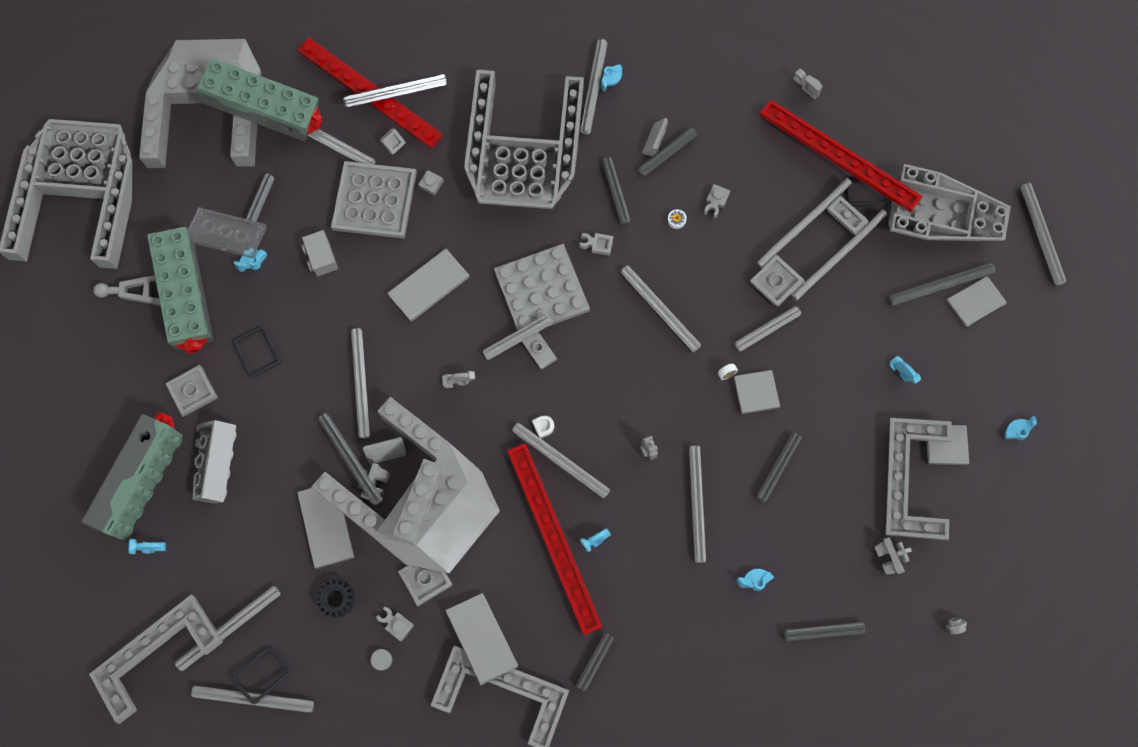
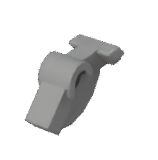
M468 371L453 375L445 374L442 376V385L445 388H453V384L460 386L468 385L470 381L475 379V372Z

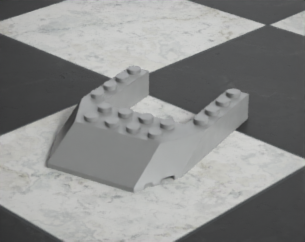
M245 39L176 40L156 69L146 92L139 158L147 168H165L171 104L200 103L198 86L211 58L261 76V70ZM234 115L230 157L237 167L255 166L257 124Z
M476 70L464 168L478 203L553 209L575 176L584 77L566 76L559 141L490 136L496 86L495 72Z
M49 119L43 129L35 135L36 139L30 146L27 145L23 150L0 242V253L8 260L27 261L43 194L103 199L90 259L100 268L117 269L132 204V158L122 126L120 124Z
M389 397L377 411L380 417L435 460L434 463L443 465L445 470L416 545L414 546L378 533L377 530L385 520L326 472L321 475L312 488L404 564L450 574L498 515L500 510L482 471L443 437L393 398Z

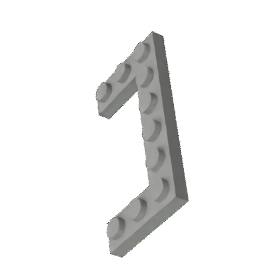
M890 418L886 536L949 540V519L908 516L910 440L950 443L952 422Z
M192 594L89 674L116 723H122L137 711L120 677L185 626L188 628L200 650L205 655L209 654L223 642L196 597Z
M456 646L453 647L432 700V707L451 713L466 673L476 677L463 649ZM516 669L489 681L492 684L542 703L528 744L534 747H549L569 690Z

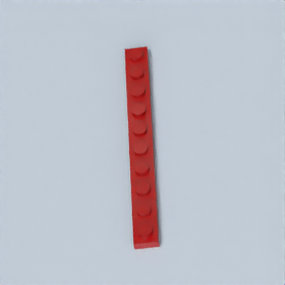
M309 37L297 49L299 54L354 94L380 89ZM392 97L368 102L369 105L431 150L443 137L441 132Z
M770 100L760 112V117L911 213L922 200V195L774 101Z
M526 443L507 450L583 635L602 628Z

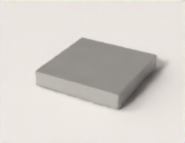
M201 365L165 383L183 417L218 398Z
M772 370L734 376L741 414L780 408Z
M952 425L950 443L926 441L928 464H969L967 426Z
M407 565L398 571L417 606L422 605L453 586L445 572Z

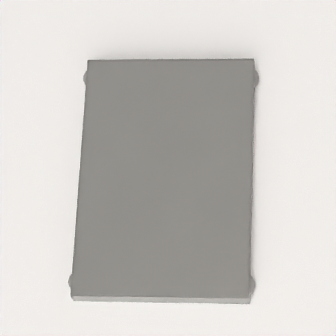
M988 276L983 277V279L947 299V302L965 327L971 326L974 322L1005 306L1007 303Z

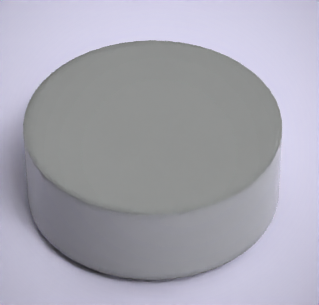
M384 649L376 650L371 656V664L377 670H386L392 664V655Z

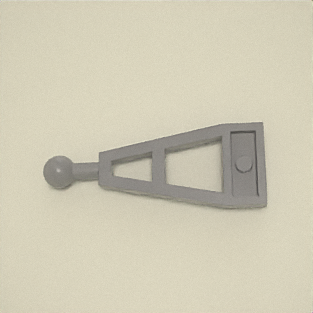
M155 275L122 281L119 283V287H108L104 283H98L93 289L94 294L99 298H104L108 294H118L121 299L161 306L159 298L151 297L152 284L156 283ZM144 285L143 295L127 293L128 288Z

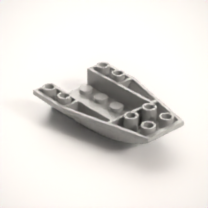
M907 164L903 165L898 181L922 195L923 198L911 213L892 201L888 220L890 231L925 240H1005L1011 206L943 173Z

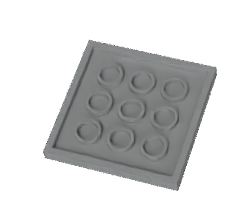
M344 161L331 225L332 230L405 239L417 174L416 169Z
M564 244L494 268L517 331L544 315H548L552 322L551 325L590 311Z

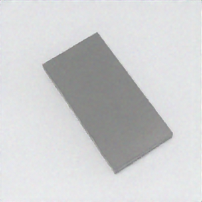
M445 249L388 292V296L412 322L470 276L451 253Z
M313 488L297 492L314 568L318 569L355 558L345 515Z
M483 593L446 610L447 616L480 686L518 667Z

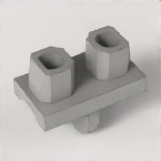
M375 463L372 464L370 472L364 470L374 486H376L377 481L387 483L390 476L388 471ZM358 484L357 488L363 490L360 484ZM376 488L382 497L383 489ZM363 490L361 497L364 498V500L370 502L369 498Z
M891 538L883 539L884 542L875 546L879 557L886 554L891 556L892 561L882 564L886 574H901L905 572L899 556L902 557L904 563L909 562L907 553L912 552L911 548L905 549L902 542L896 544L899 552H896Z

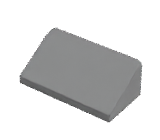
M667 118L654 123L642 151L643 154L651 157L657 154L667 129Z
M401 437L363 447L370 465L407 455L405 443Z

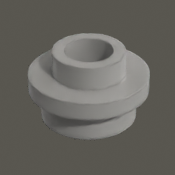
M959 617L950 619L949 623L946 624V629L949 630L950 634H960L967 630V622Z

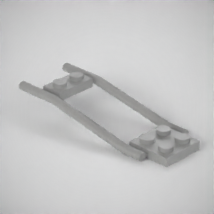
M848 178L757 262L763 269L750 280V283L777 308L790 295L795 300L804 295L887 216L886 211L881 210L868 222L861 213L843 197L839 196L852 183ZM827 209L835 219L856 236L805 282L776 253L822 211Z

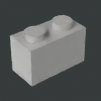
M324 230L302 237L304 244L301 246L305 256H309L310 260L307 261L311 272L314 271L318 277L338 269Z

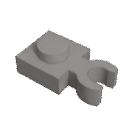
M802 69L797 70L793 80L801 84L802 89L815 100L820 95L823 86L819 80L811 75L806 76Z
M713 184L706 203L709 204L705 207L704 214L707 215L709 210H713L715 212L713 218H716L719 208H724L730 190Z
M583 233L582 239H586L588 242L580 243V248L588 249L591 247L592 253L610 256L614 236L595 233V237L592 238L589 234Z
M649 436L642 439V446L640 448L644 457L648 456L650 461L657 458L658 448L653 442V437Z
M384 607L383 609L387 612V617L381 618L377 615V620L382 623H388L385 629L402 642L414 627V624L398 612L393 616L392 611Z

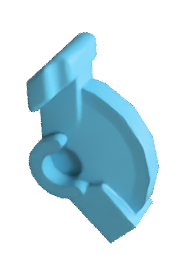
M620 64L613 67L608 66L604 69L600 84L602 91L605 92L607 86L619 83L622 77V67Z
M262 249L250 250L241 257L240 262L234 261L233 264L240 272L250 268L257 270L267 257V253Z
M899 356L890 361L891 369L893 371L898 370L900 377L905 382L910 381L916 384L921 380L920 375L907 363L903 362Z
M1032 416L1029 421L1018 419L1011 422L1004 433L1005 439L1024 440L1029 435V431L1037 424L1036 417Z
M606 528L589 537L587 541L584 538L580 539V542L586 551L590 552L591 546L593 548L597 547L611 534Z
M130 539L128 551L130 554H136V550L146 554L166 551V543H136L135 539Z
M753 569L744 578L739 577L736 582L741 588L747 587L760 591L774 576L765 570Z

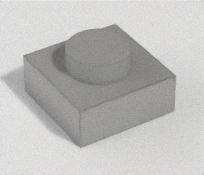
M394 128L380 139L390 154H394L406 143Z
M427 170L418 186L420 189L435 196L444 180L442 177Z

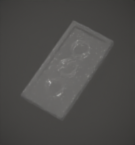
M198 207L188 230L193 236L194 244L253 259L267 226L263 223Z

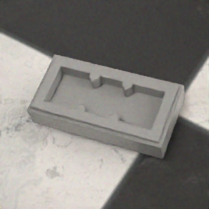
M539 332L521 341L541 370L557 360Z

